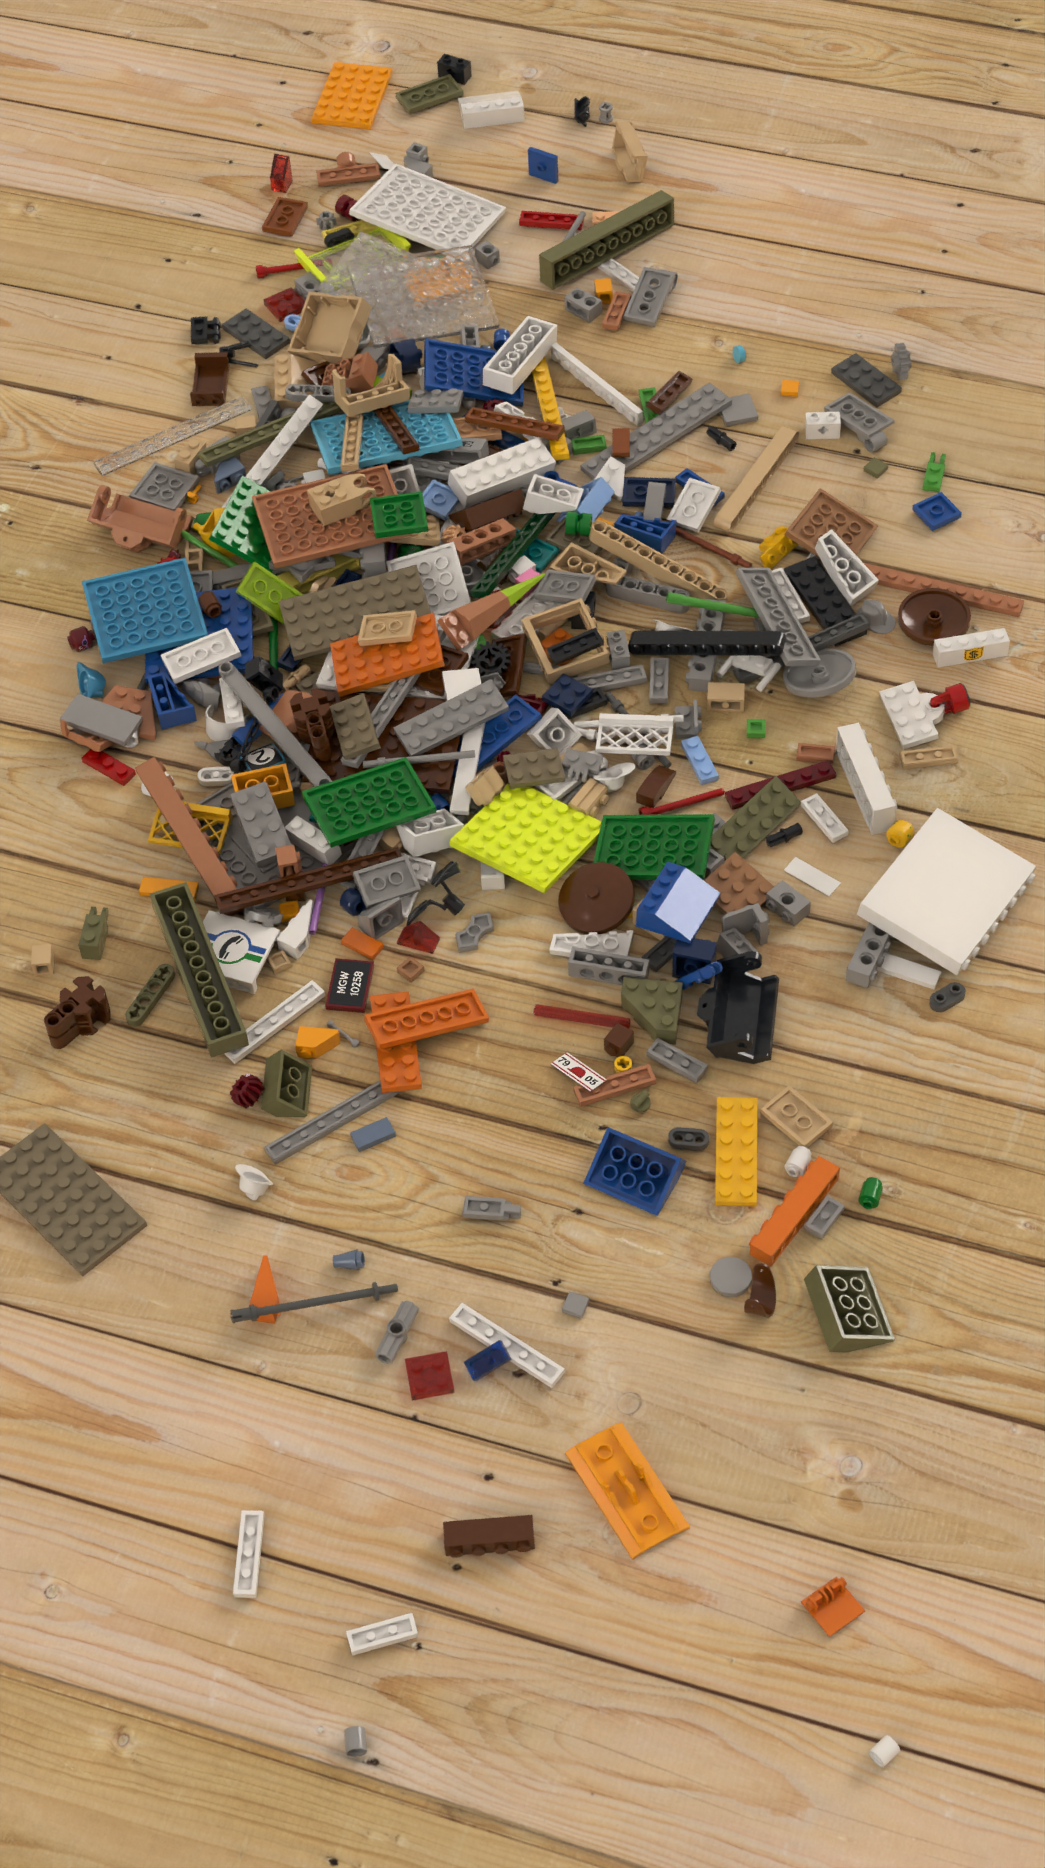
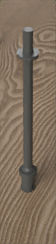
M373 1282L372 1288L260 1308L252 1304L247 1308L230 1310L232 1323L247 1320L253 1322L263 1315L371 1296L374 1297L375 1301H378L379 1295L398 1292L397 1284L378 1287L377 1283Z

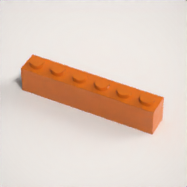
M818 1156L814 1162L811 1161L807 1166L806 1173L803 1176H799L796 1180L793 1190H789L785 1194L783 1203L775 1207L769 1220L764 1221L759 1234H755L749 1242L750 1255L772 1267L838 1181L840 1167L821 1156Z

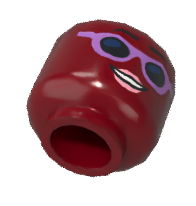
M85 626L71 630L67 639L72 650L75 649L77 652H81L93 646L92 641L95 640L92 630L88 631Z

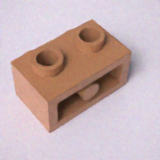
M294 845L275 848L280 878L303 872L300 853L295 852Z

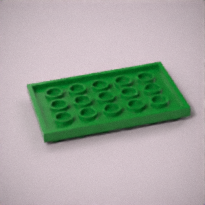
M241 476L208 540L250 563H258L272 573L273 569H269L271 557L252 500L254 495L271 491L258 485L251 479Z
M406 757L302 791L305 803L331 848L436 813L435 804Z
M714 814L603 815L593 863L613 864L621 868L629 876L630 880H656L665 864L671 862L686 867L704 880L715 822Z

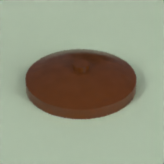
M926 588L911 593L902 601L898 611V623L903 633L913 641L928 646H934V640L965 635L971 620V612L967 603L959 595L940 588Z
M591 863L578 868L565 880L559 893V910L566 923L572 929L583 934H589V932L604 934L616 929L628 918L634 906L635 891L629 876L621 868L610 863Z

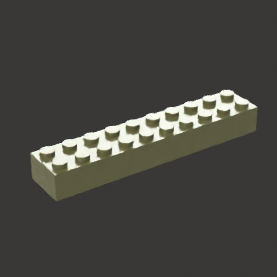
M660 190L540 253V282L553 290L674 226V198Z
M187 882L150 893L152 907L211 1058L248 1046L247 1032Z

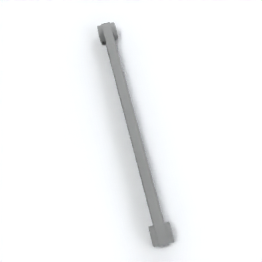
M222 662L219 665L221 678L314 787L332 782L330 777L231 662Z

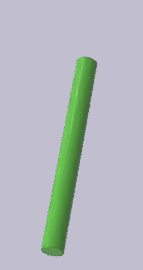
M185 530L182 531L181 537L202 548L203 551L229 567L238 566L237 563Z

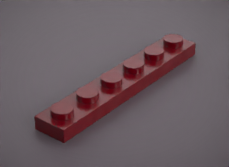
M827 760L778 775L777 777L792 792L836 778V772L830 761ZM774 777L726 791L725 798L731 809L743 807Z

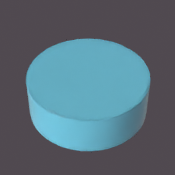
M741 345L733 347L734 360L737 363L744 362L746 359L745 349Z

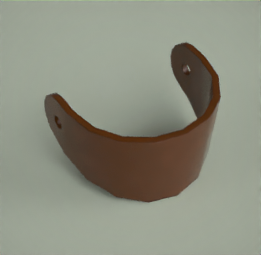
M759 1263L754 1266L750 1299L745 1301L744 1312L771 1317L776 1305L775 1281L769 1266Z

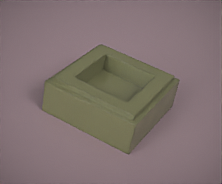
M875 457L864 466V471L877 479L888 469V464Z

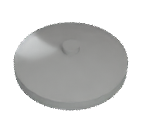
M822 649L817 652L821 659L819 666H787L783 673L785 686L789 692L801 697H822L836 693L849 685L855 678L857 669L854 658L842 650Z

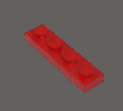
M521 211L519 226L570 230L578 215ZM584 219L577 230L582 231Z

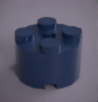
M414 338L394 342L389 345V354H394L401 362L402 375L417 372V369L421 368L420 359L423 355L421 349L417 348Z

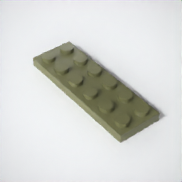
M775 776L712 835L710 848L723 856L724 860H727L734 852L744 858L801 804V801Z

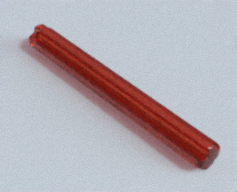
M535 1004L533 1010L535 1016L606 1027H614L616 1023H619L629 1029L631 1024L630 1018Z

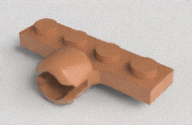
M342 152L338 155L336 168L316 170L319 187L380 179L378 163L357 165L355 156L351 152Z

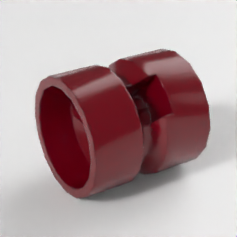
M348 195L340 196L335 204V212L352 222L361 220L349 215L350 208L357 200Z

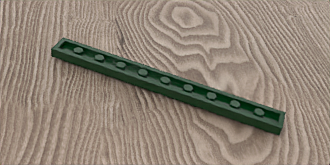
M534 513L471 589L472 597L483 598L490 595L556 513Z

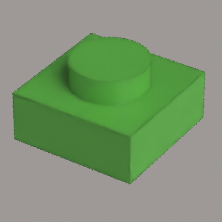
M747 719V738H765V719Z

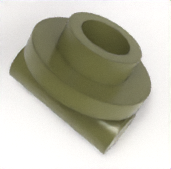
M643 1090L640 1094H636L631 1098L630 1105L634 1111L645 1112L650 1108L649 1092Z

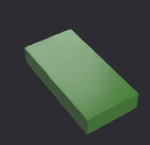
M604 435L571 439L573 455L601 452L607 448Z

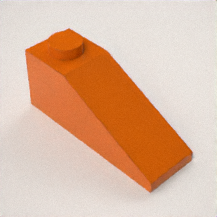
M263 1255L249 1304H254L258 1308L280 1304L268 1256ZM281 1312L260 1316L257 1321L275 1324L277 1316L280 1317Z

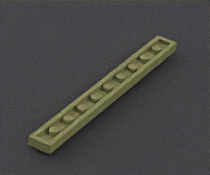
M321 402L323 406L312 421L327 418L343 410L336 402ZM295 412L199 451L198 457L206 467H209L272 441Z

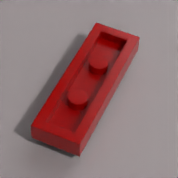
M90 749L82 757L83 763L123 786L136 775L133 768L103 751L96 752Z

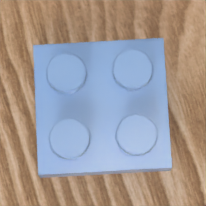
M434 479L422 493L425 511L443 520L448 518V515L451 514L460 502L449 486Z

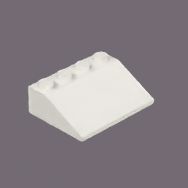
M518 91L458 98L464 129L524 122V105Z

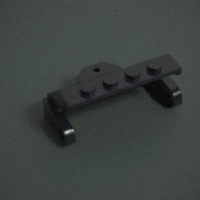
M748 951L717 960L722 965V971L715 975L714 987L709 988L699 998L697 1016L709 1027L706 1048L716 1058L721 1057L750 1064L771 1060L779 978L777 975L761 978L747 972L761 967L762 955L758 952Z

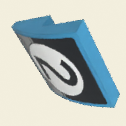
M273 743L250 751L245 757L246 771L286 763L285 758Z

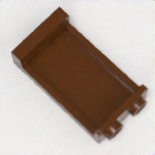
M228 352L195 353L196 366L193 390L190 392L192 406H225L230 366Z

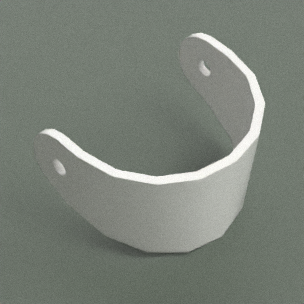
M209 705L205 712L206 734L215 742L229 740L240 727L227 729L226 723L211 719L214 713V705ZM250 715L244 717L245 723L250 719Z

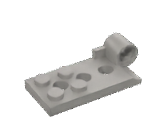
M644 267L624 313V320L655 327L668 294H671L672 289L676 287L678 273ZM647 295L653 296L652 298H646ZM643 307H647V308H648V309L645 310V311L641 310Z
M851 392L824 406V412H840L841 423L858 434V440L864 443L865 448L870 453L887 445L888 440L882 430L894 424L895 421Z

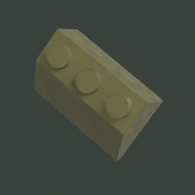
M283 1050L268 1057L265 1066L261 1109L275 1117H306L308 1115L312 1065Z

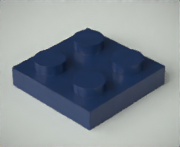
M563 673L542 695V701L572 716L593 694V689Z

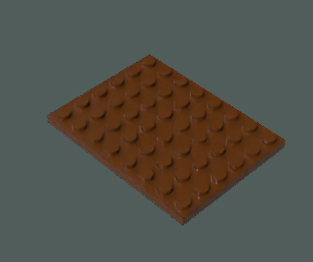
M326 691L329 706L362 694L352 693L339 697L338 692ZM364 694L370 713L373 712L383 695ZM405 697L378 738L381 748L369 752L363 761L377 760L380 757H385V759L409 757L406 749L395 734L393 727L447 700ZM337 732L331 739H328L332 756L328 761H318L315 757L313 746L310 744L308 753L332 781L371 769L363 768V762L359 768L342 765L341 758L343 753ZM461 735L421 755L458 752ZM457 759L411 764L427 792L450 794ZM303 775V782H309L308 779Z

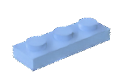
M699 736L681 740V747L700 784L704 785L719 780V775Z

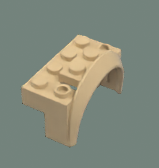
M388 354L387 370L382 380L375 387L356 394L346 393L345 376L341 377L336 369L332 371L335 402L348 417H354L358 414L372 412L379 408H386L390 405L410 400V388L402 380L401 362L394 354Z

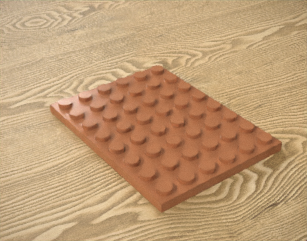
M387 464L252 496L274 569L412 536V534L375 539L370 503L364 508L355 511L356 514L326 526L322 525L309 505L308 489L351 474H364L367 482L364 487L374 488L376 490V497L397 495L398 493ZM357 479L354 485L360 484L362 479ZM372 492L367 493L363 498H369Z

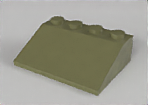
M816 1265L804 1278L829 1352H851L890 1343L895 1340L868 1267Z

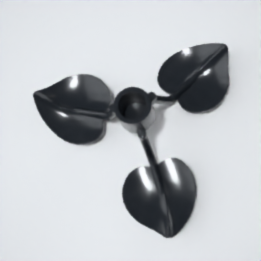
M449 862L436 874L431 882L435 887L441 883L448 894L442 900L444 904L442 905L431 899L423 901L409 915L406 924L408 930L410 924L430 904L436 905L444 911L448 909L454 915L463 909L465 904L451 892L444 882L447 878L460 873L457 862Z

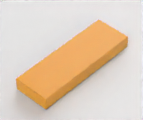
M143 877L139 895L150 897V893L187 882L195 901L199 882Z

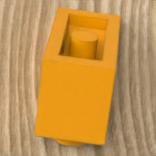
M299 1026L295 1044L297 1057L317 1059L340 1044L339 1030Z

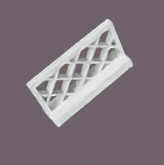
M600 713L596 752L670 756L672 735L674 733V716ZM617 735L621 739L615 742L611 738ZM634 736L639 738V740H637L634 743L630 740ZM652 737H655V738L657 739V741L654 742V743H651V742L649 741V739H651ZM606 741L611 744L608 747L601 746ZM626 742L629 746L621 747L619 745ZM642 743H645L647 745L646 748H640L638 746ZM664 744L667 749H659L657 746Z

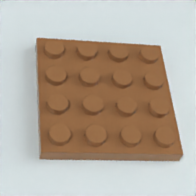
M819 488L784 535L818 556L815 550L818 539L832 529L857 556L876 531L878 525Z

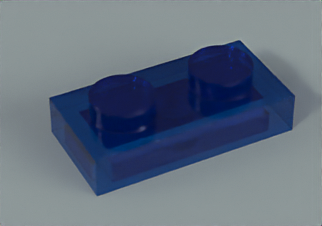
M498 1340L464 1361V1364L473 1381H477L512 1359L503 1341Z

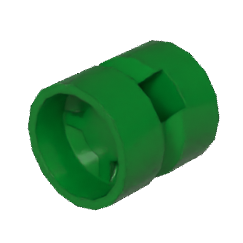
M567 512L565 523L566 535L580 533L581 536H589L592 525V513L578 515L577 512Z

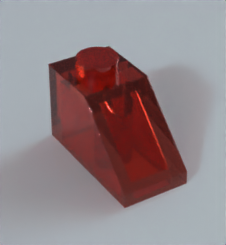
M274 154L270 174L271 190L286 193L293 182L290 156Z

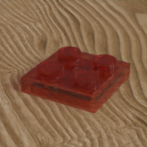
M292 287L263 299L264 305L279 322L284 321L288 315L300 314L305 304Z
M447 1351L405 1359L412 1401L454 1393Z

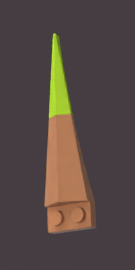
M545 574L538 575L456 608L441 617L437 622L454 647L460 650L475 640L539 582Z

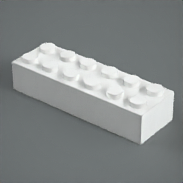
M527 316L483 368V385L513 395L548 353L551 345L557 342V325Z
M537 437L450 470L448 485L464 509L530 484L534 474L544 477L546 472L554 471L556 461L540 438Z
M859 723L837 727L836 754L870 833L874 835L887 832L896 821L895 810H897V802L891 797V789L885 783L883 771L879 770L878 759L872 754V746L866 740V732L864 729H861Z

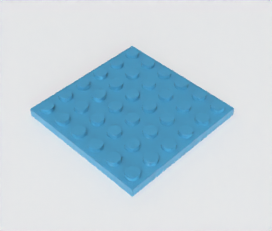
M186 558L82 581L103 663L185 645L208 635Z

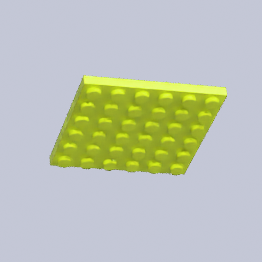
M507 784L500 794L492 798V802L484 806L449 840V846L545 894L599 838L602 822L569 807L567 804L556 799L554 800L532 787L510 789L509 784Z

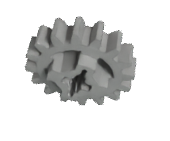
M896 343L894 352L891 355L892 371L897 373L898 380L908 379V371L912 366L910 351H907L904 343Z

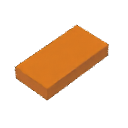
M353 927L341 939L342 945L372 961L384 948L382 942Z

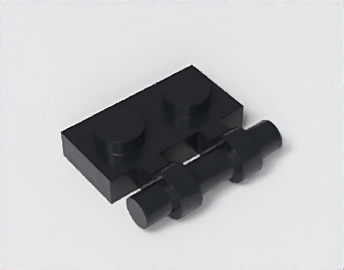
M207 316L191 317V343L205 344L208 343V339H212L214 344H218L221 338L219 318L214 317L213 320L208 321Z

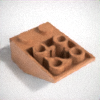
M368 351L348 359H343L340 362L329 364L326 366L322 385L334 386L332 371L336 369L341 377L345 376L346 387L351 390V393L367 391L373 388L378 364Z

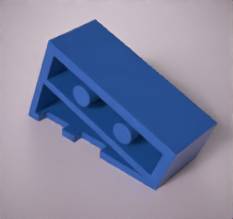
M621 514L614 523V528L662 554L675 538L677 520L663 522L660 521V518L645 520L644 516Z
M165 672L147 676L161 730L197 721L194 706L187 701L185 695L177 689L175 683Z

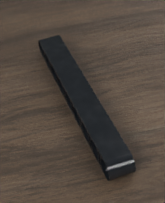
M634 631L631 634L628 649L634 655L777 656L783 652L786 635L780 631Z

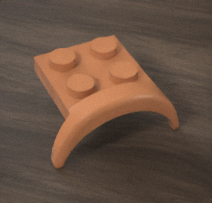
M64 719L61 720L63 736L75 741L79 745H85L93 751L100 752L115 744V742L76 728L69 730Z

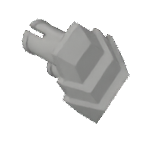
M206 677L200 678L197 681L183 680L182 690L191 699L204 707L214 705V710L218 711L219 696L221 695L220 684L210 687L208 685L209 680Z

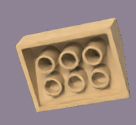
M292 354L275 355V401H278L281 410L285 408L298 409L304 401L288 400L285 396V389L290 384L309 385L301 374L303 370L320 364L319 362ZM311 391L306 392V394H308V395H309V394H310V395L314 394V393L311 392Z

